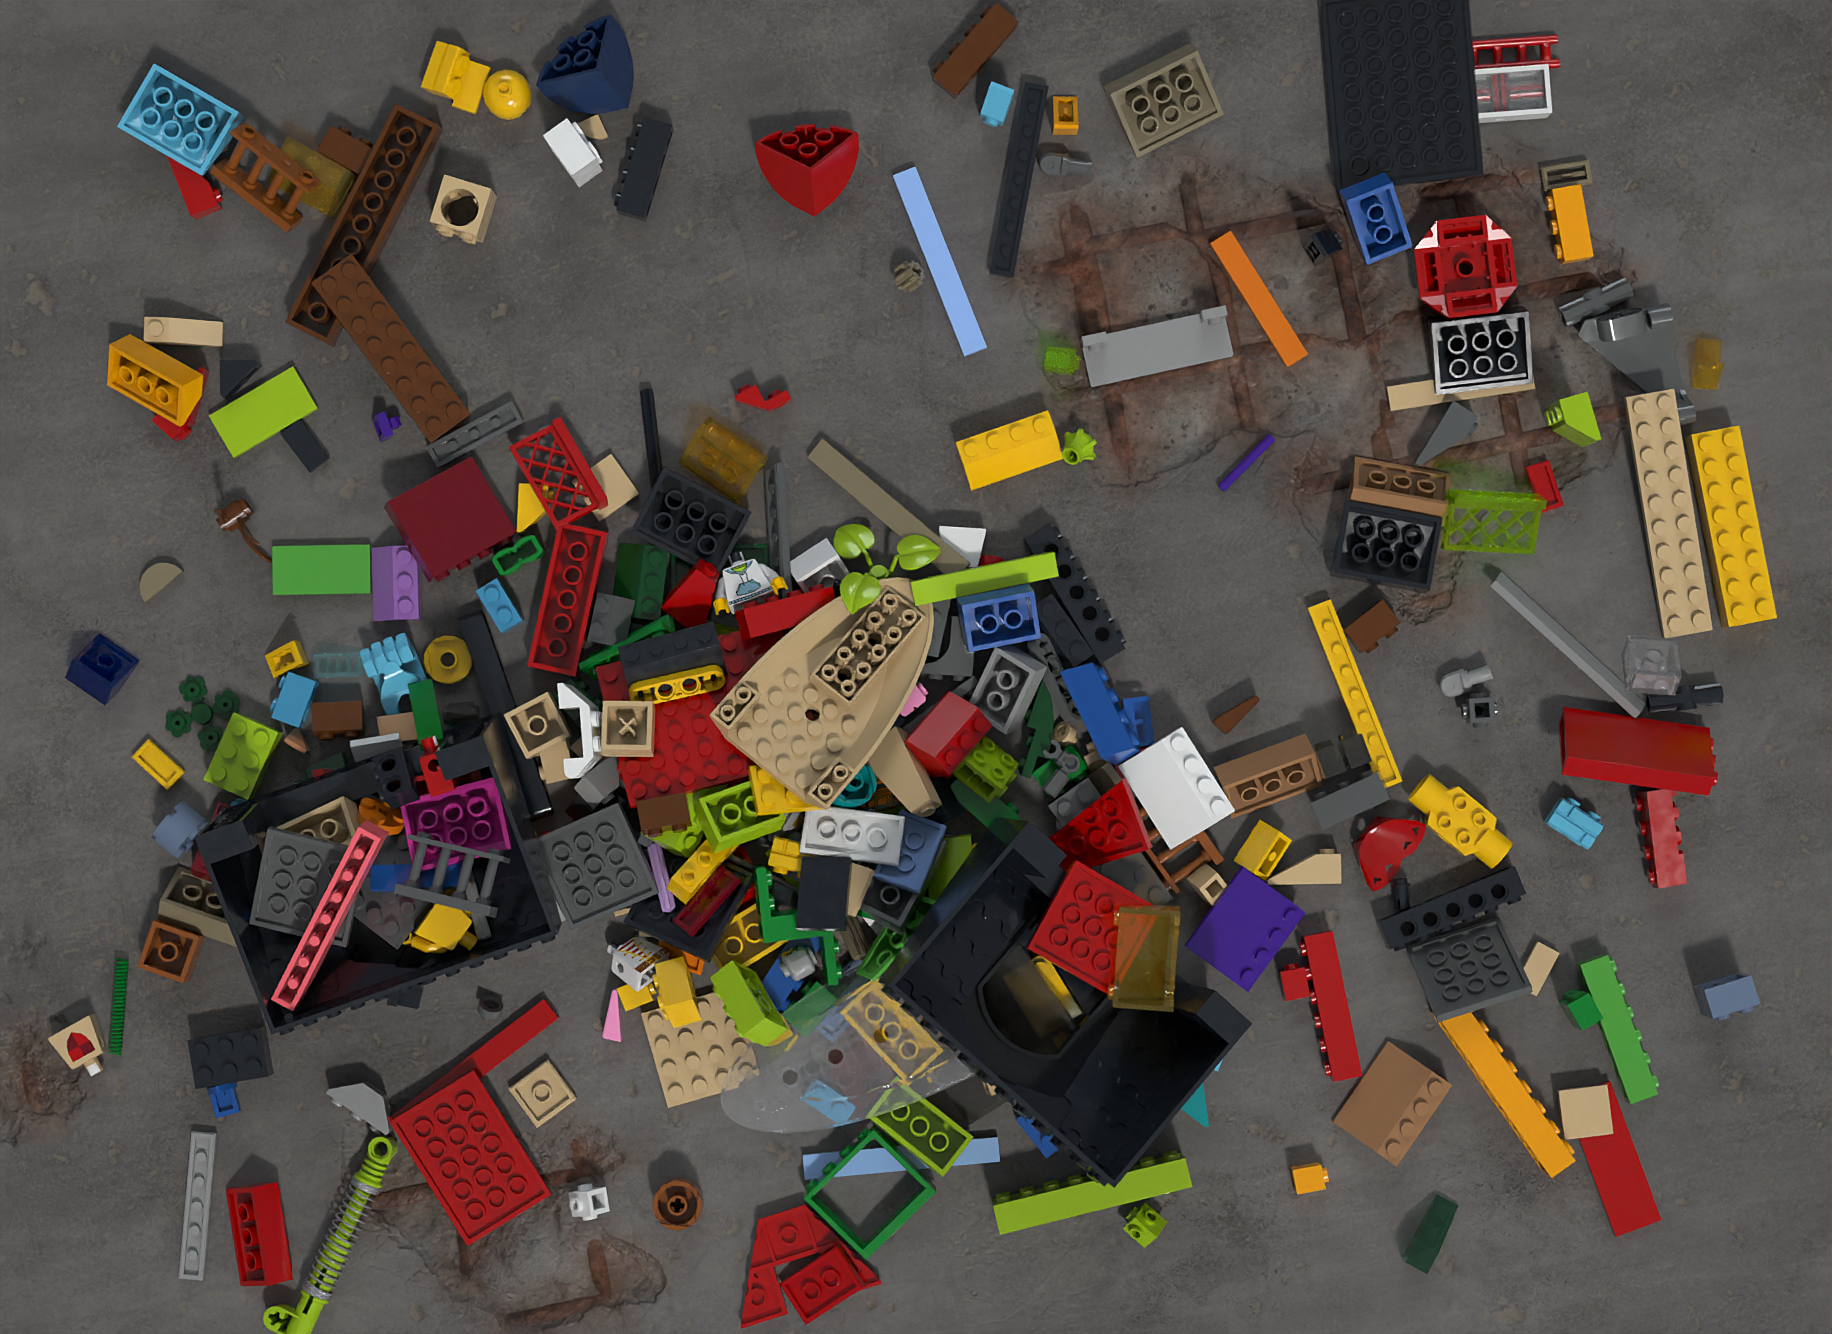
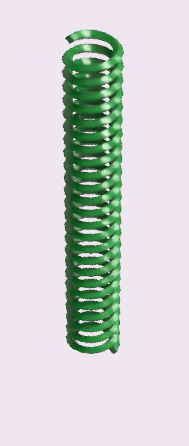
M115 958V960L123 962H115V964L120 966H114L118 968L114 972L119 973L113 975L120 977H114L113 979L120 981H114L113 983L120 985H113V987L121 989H113V991L121 993H113L112 995L121 997H112V999L120 1001H112V1003L117 1005H111L116 1007L111 1010L117 1012H112L111 1015L117 1016H111L110 1018L118 1020H111L110 1022L118 1024H110V1026L119 1028H110V1030L119 1032H110L109 1034L119 1036H109V1038L117 1040H109V1042H114L115 1044H108L109 1046H114L108 1049L115 1051H109L108 1054L121 1056V1049L123 1048L121 1041L124 1040L121 1037L124 1036L122 1033L124 1032L123 1021H125L124 1010L126 1009L124 1007L126 999L124 998L127 997L125 994L127 993L126 982H128L126 980L128 972L126 971L129 970L126 967L129 966L127 964L129 961Z

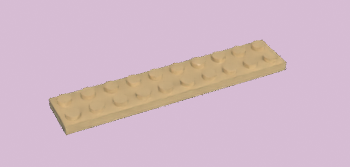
M1667 389L1624 397L1662 638L1713 630L1675 390Z

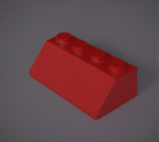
M263 1182L225 1189L240 1285L270 1286L292 1280V1263L289 1257V1242L285 1232V1217L282 1212L281 1192L278 1188V1182Z

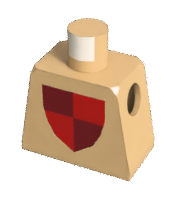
M95 1014L81 1019L48 1038L49 1042L71 1069L84 1065L90 1077L104 1070L97 1057L107 1052V1046Z

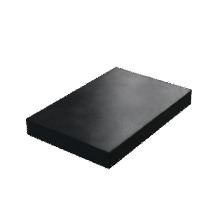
M802 856L795 927L797 931H846L853 861L851 857Z

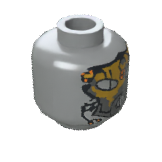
M797 945L782 953L781 959L783 963L779 964V967L785 977L790 976L794 981H798L815 971L817 960L809 946L805 948L803 945Z

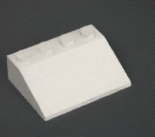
M1179 727L1118 766L1170 850L1235 811L1183 727Z

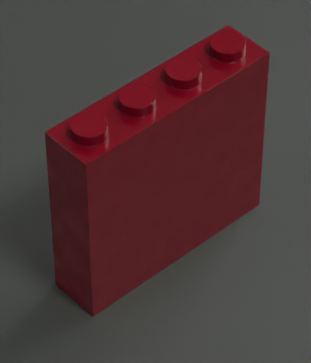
M472 456L387 501L384 509L429 583L437 580L438 583L450 576L449 572L456 568L458 571L467 568L472 564L470 561L476 557L480 560L492 553L491 549L498 545L500 548L513 542L512 537L517 532Z

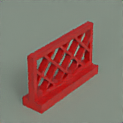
M561 417L553 420L552 424L509 446V450L556 530L598 508L601 510L608 506L607 496ZM551 433L554 438L553 447L548 448L539 445L541 438ZM524 446L534 448L531 459L520 457L517 450ZM537 449L550 453L547 464L534 461ZM554 454L565 457L564 469L551 465ZM532 465L545 468L542 480L533 478L530 475ZM549 470L562 473L559 484L546 481ZM566 474L577 478L576 489L562 486ZM544 486L557 489L554 500L543 497L542 491ZM561 490L574 493L571 505L558 502ZM577 495L588 497L591 502L585 508L574 506ZM556 506L569 509L566 518L560 521L556 520L554 516Z

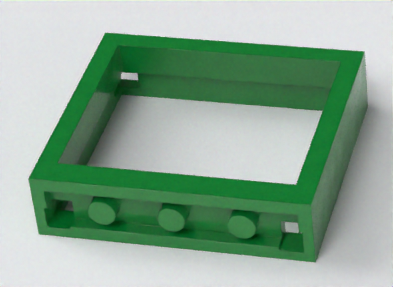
M875 1125L870 1129L865 1127L857 1135L856 1138L858 1140L852 1146L848 1144L839 1153L841 1157L835 1163L829 1162L822 1169L821 1172L823 1174L817 1180L813 1178L804 1187L806 1190L804 1192V1199L866 1260L936 1193V1186ZM875 1138L922 1186L864 1242L816 1193L866 1144Z

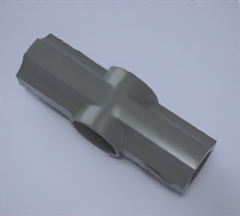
M1626 278L1611 283L1606 287L1596 288L1581 295V298L1559 307V317L1565 327L1572 326L1588 317L1598 316L1610 310V307L1634 297L1633 289Z

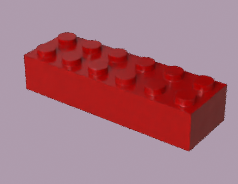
M567 524L557 530L527 666L578 677L580 671L579 663L582 662L609 533Z

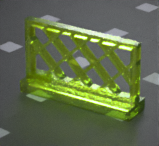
M1447 489L1445 499L1448 500L1441 549L1534 554L1541 511L1546 510L1547 500L1542 496L1533 493ZM1455 508H1464L1468 513L1458 522L1453 518ZM1481 509H1486L1490 515L1479 523L1474 515ZM1504 510H1509L1513 516L1502 525L1497 516ZM1527 511L1533 512L1532 520L1527 525H1524L1519 518ZM1469 519H1472L1477 526L1466 535L1461 526ZM1492 520H1495L1499 528L1489 536L1483 528ZM1517 521L1522 529L1511 537L1506 529ZM1459 530L1463 538L1456 544H1449L1450 535ZM1481 531L1486 539L1479 545H1474L1470 539ZM1504 532L1509 540L1502 546H1496L1493 540ZM1526 533L1529 537L1528 547H1519L1515 541Z

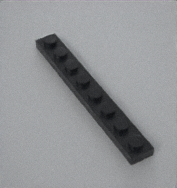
M1029 82L1024 84L989 274L1012 279L1014 277L1049 86Z

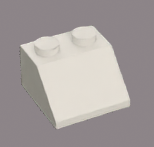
M827 538L790 561L791 574L804 593L809 592V587L823 584L824 588L833 587L835 579L843 580L849 574L846 566Z

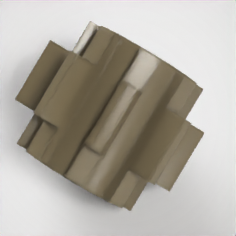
M905 260L894 269L895 273L892 275L894 277L893 282L899 290H903V292L909 290V292H912L923 284L922 280L925 278L924 270L918 262L916 263L914 260L908 262V260Z

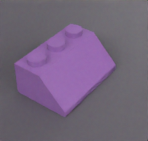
M407 545L372 548L373 621L423 620L422 570Z

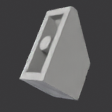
M609 757L585 774L574 787L593 810L600 804L606 806L615 798L613 793L619 787V774L616 770L618 757Z

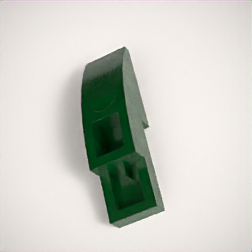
M1041 680L1033 697L1035 698L1033 707H1028L1024 716V720L1028 721L1026 727L1035 729V732L1028 735L1025 747H1028L1029 751L1027 757H1021L1017 770L1022 771L1020 776L1028 779L1031 778L1037 757L1046 758L1042 753L1044 750L1049 753L1053 735L1052 698L1043 680Z

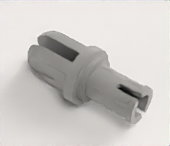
M1488 664L1468 672L1462 668L1443 676L1440 680L1439 688L1444 695L1454 697L1470 692L1473 685L1492 680L1493 676Z

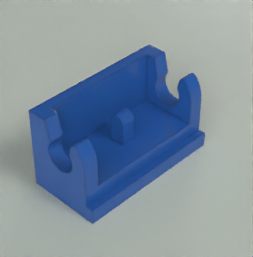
M1149 697L1121 699L1122 708L1130 719V722L1127 724L1130 730H1134L1139 737L1140 744L1138 746L1154 744Z

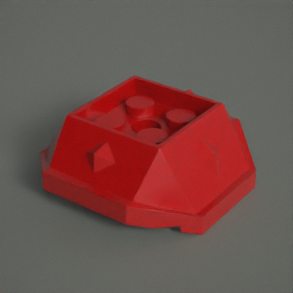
M1487 215L1438 220L1413 250L1419 300L1447 319L1497 313L1517 287L1512 238L1493 223ZM1460 263H1465L1469 266V275L1460 273Z

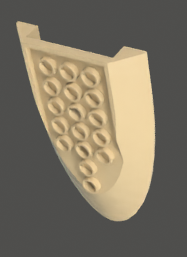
M896 577L879 580L881 593L878 598L860 608L854 614L847 610L841 596L818 609L766 652L709 715L727 741L805 803L824 810L829 808L881 744L903 710L916 685L931 644L934 614L932 603L914 605L910 586L912 579ZM874 639L878 641L879 644L871 646L868 640ZM843 674L846 675L849 678V680H845L842 682L838 679L837 676ZM814 710L818 713L819 718L811 721L806 718L805 712Z

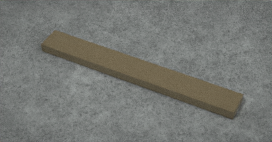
M822 438L807 457L901 538L910 535H921L939 546L941 553L931 563L944 574L965 570L971 564L825 439Z

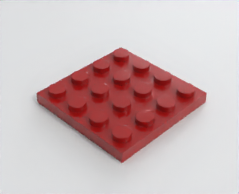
M1073 860L1025 948L1112 997L1160 909L1079 861Z

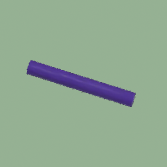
M1268 434L1217 486L1225 492L1262 455L1275 439Z

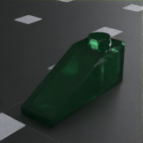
M1438 1194L1435 1195L1402 1256V1259L1407 1264L1428 1274L1457 1211V1204Z

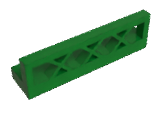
M667 614L628 634L627 639L614 646L607 645L586 656V660L579 663L580 670L594 680H598L596 667L621 661L617 647L675 632L673 618Z

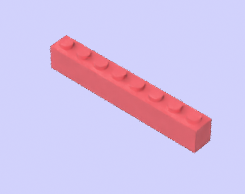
M367 820L358 826L271 1000L291 1011H294L302 1003L389 832Z

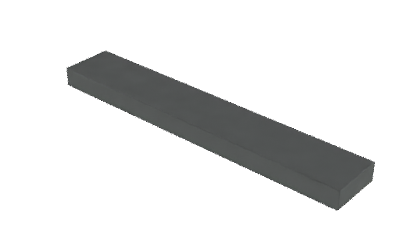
M774 463L764 467L770 568L780 577H783L788 586V590L785 588L778 590L780 600L787 598L786 593L792 592L784 463Z

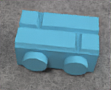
M1567 797L1566 800L1559 798L1544 820V823L1583 849L1588 850L1604 827L1599 822L1601 817L1590 810L1585 813L1579 809L1581 804L1570 797Z

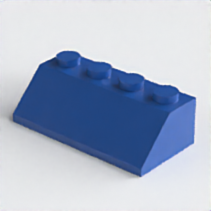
M1089 663L1060 672L1101 759L1116 766L1140 753L1141 750L1138 746L1140 744L1139 737L1134 730H1130L1127 724L1130 722V719L1125 710L1120 709L1117 703L1120 700L1114 688L1110 689L1107 683L1109 676L1104 667Z

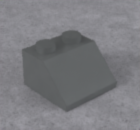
M596 593L586 641L614 646L627 639L635 600Z

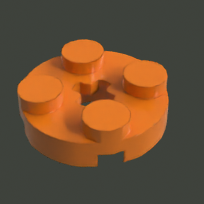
M379 798L361 799L357 813V820L360 824L367 820L389 832L388 835L399 834L402 832L403 827L405 828L401 807L392 810L387 802L383 803Z

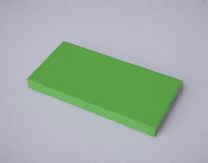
M371 545L272 546L273 595L372 594Z

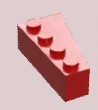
M1659 788L1636 791L1637 797H1634L1636 811H1640L1641 816L1638 827L1640 835H1644L1645 845H1643L1642 849L1645 860L1649 862L1650 869L1647 870L1649 884H1652L1653 888L1658 889L1687 884L1684 853L1682 850H1678V845L1682 843V835L1679 827L1675 826V821L1679 817L1678 806H1675V803L1672 801V796H1677L1676 791Z

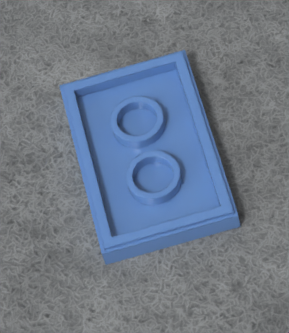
M900 810L898 816H904L906 819L899 866L878 864L873 878L920 895L946 833L947 826Z

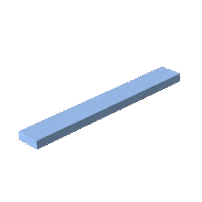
M916 167L893 175L964 357L986 349V343Z
M998 1136L973 1138L952 1166L1000 1162ZM896 1146L918 1169L929 1168L903 1146ZM884 1147L861 1149L834 1177L905 1171L906 1169ZM841 1151L803 1154L805 1180L818 1179L823 1174L821 1172L822 1169L829 1162L835 1163L841 1157L839 1155Z

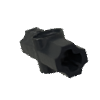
M1721 683L1698 686L1691 684L1675 686L1672 689L1654 690L1646 692V706L1648 712L1651 713L1667 710L1682 711L1697 709L1699 706L1723 704V688Z

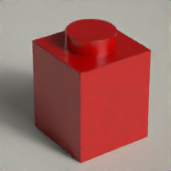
M1298 963L1283 965L1284 969L1278 970L1283 999L1289 1001L1310 997L1305 967H1298Z

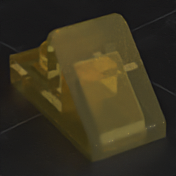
M1695 340L1691 388L1717 390L1724 363H1720L1722 341Z

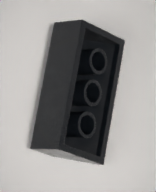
M714 621L617 647L629 689L633 683L709 665L719 666L722 668L724 676L728 675ZM715 674L711 675V680L716 679ZM688 678L683 681L682 685L684 687L695 684L696 681ZM663 684L658 688V691L661 693L670 691L672 686ZM653 687L650 688L652 695H655ZM638 691L639 698L644 697L643 691Z

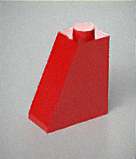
M700 558L665 597L661 609L686 628L707 623L720 573L714 565Z

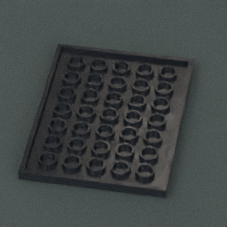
M1321 0L1336 192L1339 193L1342 189L1384 172L1393 182L1394 187L1483 176L1484 167L1470 0Z

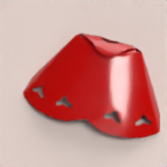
M1378 816L1366 827L1364 832L1355 841L1353 848L1366 883L1372 891L1383 888L1395 877L1399 871L1402 859L1411 855L1421 843L1425 835L1426 824L1417 820ZM1419 827L1417 835H1415L1413 828ZM1404 842H1411V844H1408L1407 848L1404 849ZM1392 864V867L1389 868V872L1387 873L1385 866ZM1374 877H1375V878H1381L1380 881H1376V883L1373 884V883H1374Z

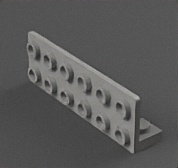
M1226 305L1201 310L1200 314L1109 334H1106L1105 331L1082 336L1080 341L1090 386H1101L1232 357L1233 350L1226 323V316L1228 315Z

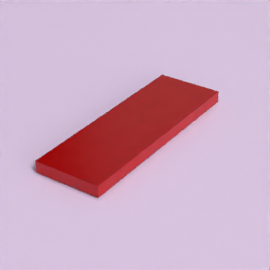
M1607 1081L1598 1085L1606 1084L1608 1087L1613 1134L1578 1138L1613 1234L1617 1237L1662 1219L1611 1081Z

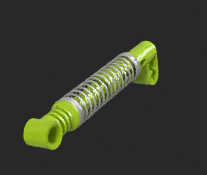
M388 1135L379 1136L369 1143L368 1157L364 1159L366 1163L362 1164L363 1168L355 1172L350 1181L351 1184L348 1185L350 1190L345 1192L348 1198H343L342 1202L344 1205L338 1207L341 1212L335 1214L337 1219L332 1220L334 1226L329 1227L330 1234L325 1235L327 1241L322 1242L324 1248L319 1249L320 1255L315 1257L317 1262L312 1264L314 1270L309 1271L311 1277H307L300 1291L302 1296L296 1309L283 1303L268 1308L264 1313L263 1321L269 1330L277 1334H311L323 1306L328 1304L332 1298L333 1293L331 1289L336 1288L334 1282L339 1281V1278H337L338 1274H343L340 1269L341 1267H346L344 1261L349 1259L347 1256L348 1252H353L350 1249L351 1245H356L350 1238L351 1236L359 1238V1235L353 1231L354 1229L358 1231L363 1230L357 1225V1222L365 1224L366 1221L361 1219L360 1216H369L363 1209L364 1207L373 1209L371 1205L367 1204L368 1200L376 1202L374 1198L370 1197V1194L379 1195L383 1185L381 1176L385 1174L383 1170L387 1169L386 1165H389L392 1157L397 1153L398 1145L393 1137ZM380 1142H384L388 1147L385 1155L381 1154L378 1150ZM341 1207H346V1211L344 1212ZM334 1222H340L339 1226H337ZM276 1313H280L279 1317L281 1319H285L290 1315L292 1316L287 1329L284 1328L287 1321L282 1320L278 1322V1317L275 1315Z

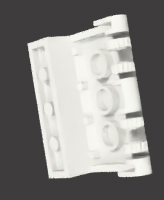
M557 683L559 709H580L583 757L563 759L564 773L568 778H582L602 758L600 734L602 712H599L598 707L574 686Z

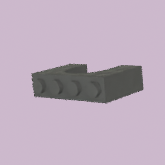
M952 616L950 645L945 655L935 662L924 664L920 674H928V679L943 680V675L953 676V681H967V677H972L974 651L968 652L963 645L959 617Z

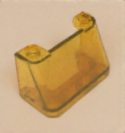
M1120 906V910L1114 911V925L1118 926L1114 985H1109L1108 1000H1113V1007L1173 1012L1181 916L1180 906Z

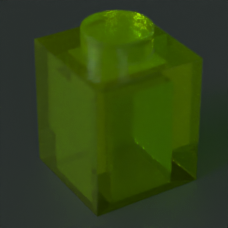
M1047 346L1043 373L1072 376L1074 370L1079 369L1080 356H1076V349Z

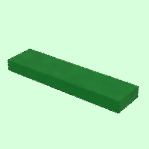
M432 678L408 684L420 750H424L421 740L433 735L436 736L440 746L444 741Z

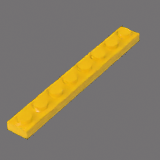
M1331 599L1307 608L1370 769H1372L1373 773L1378 770L1380 771L1387 787L1403 782Z

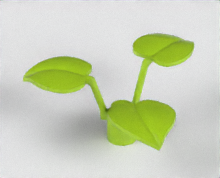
M848 524L838 528L833 541L837 554L846 559H853L863 553L870 572L864 575L858 572L849 573L841 581L840 593L845 607L851 614H854L860 608L876 600L881 593L879 580L894 576L893 571L898 560L903 569H918L936 559L941 553L940 547L924 536H907L897 544L898 555L894 556L890 569L887 570L882 565L874 566L866 550L875 544L874 535L870 529L859 524Z

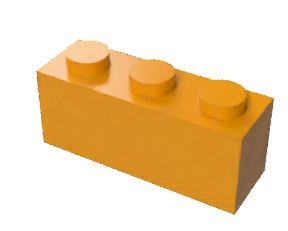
M1581 184L1552 189L1548 192L1545 203L1547 211H1551L1552 215L1550 231L1556 238L1557 244L1554 245L1556 259L1560 260V265L1591 259L1594 255Z

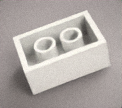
M566 118L543 135L551 150L578 187H581L603 171L599 165L603 161L591 142L587 141L583 131L576 122L571 124Z

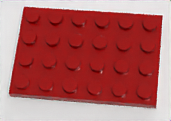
M475 1069L389 1121L467 1246L552 1194Z

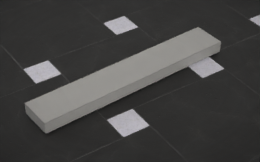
M191 1131L178 1279L200 1281L205 1279L217 1132Z

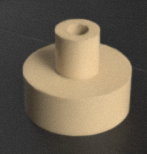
M1062 721L1053 729L1052 740L1057 741L1060 747L1074 745L1077 741L1076 728L1070 723Z

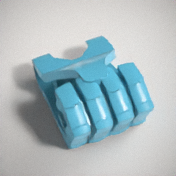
M405 633L395 636L396 641L393 637L385 638L383 640L384 646L381 642L373 643L371 645L372 651L369 648H365L359 652L368 677L374 678L381 696L382 706L387 715L401 714L398 702L403 694H409L408 684L427 680L414 645Z

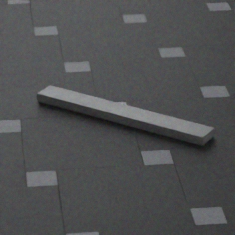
M1500 572L1490 585L1492 589L1632 717L1636 718L1642 712L1645 702L1505 574Z

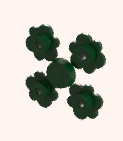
M187 677L186 683H182L179 686V691L183 694L184 701H192V703L197 705L192 709L191 715L185 714L182 709L176 712H169L166 715L168 723H166L165 728L171 731L174 737L179 738L183 733L191 731L189 725L194 720L197 724L204 725L203 732L198 734V739L201 740V748L203 750L212 749L216 751L223 733L220 726L214 727L212 724H208L213 718V711L220 714L222 718H228L229 715L232 716L233 712L239 713L238 705L240 699L234 697L232 691L226 690L222 695L218 694L215 696L216 702L211 708L210 705L201 703L203 696L208 693V690L204 687L205 680L201 677L195 679Z

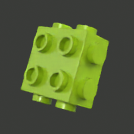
M984 735L952 774L986 802L990 803L995 796L1000 798L1008 789L1007 786L1017 776L1014 771L1019 763Z

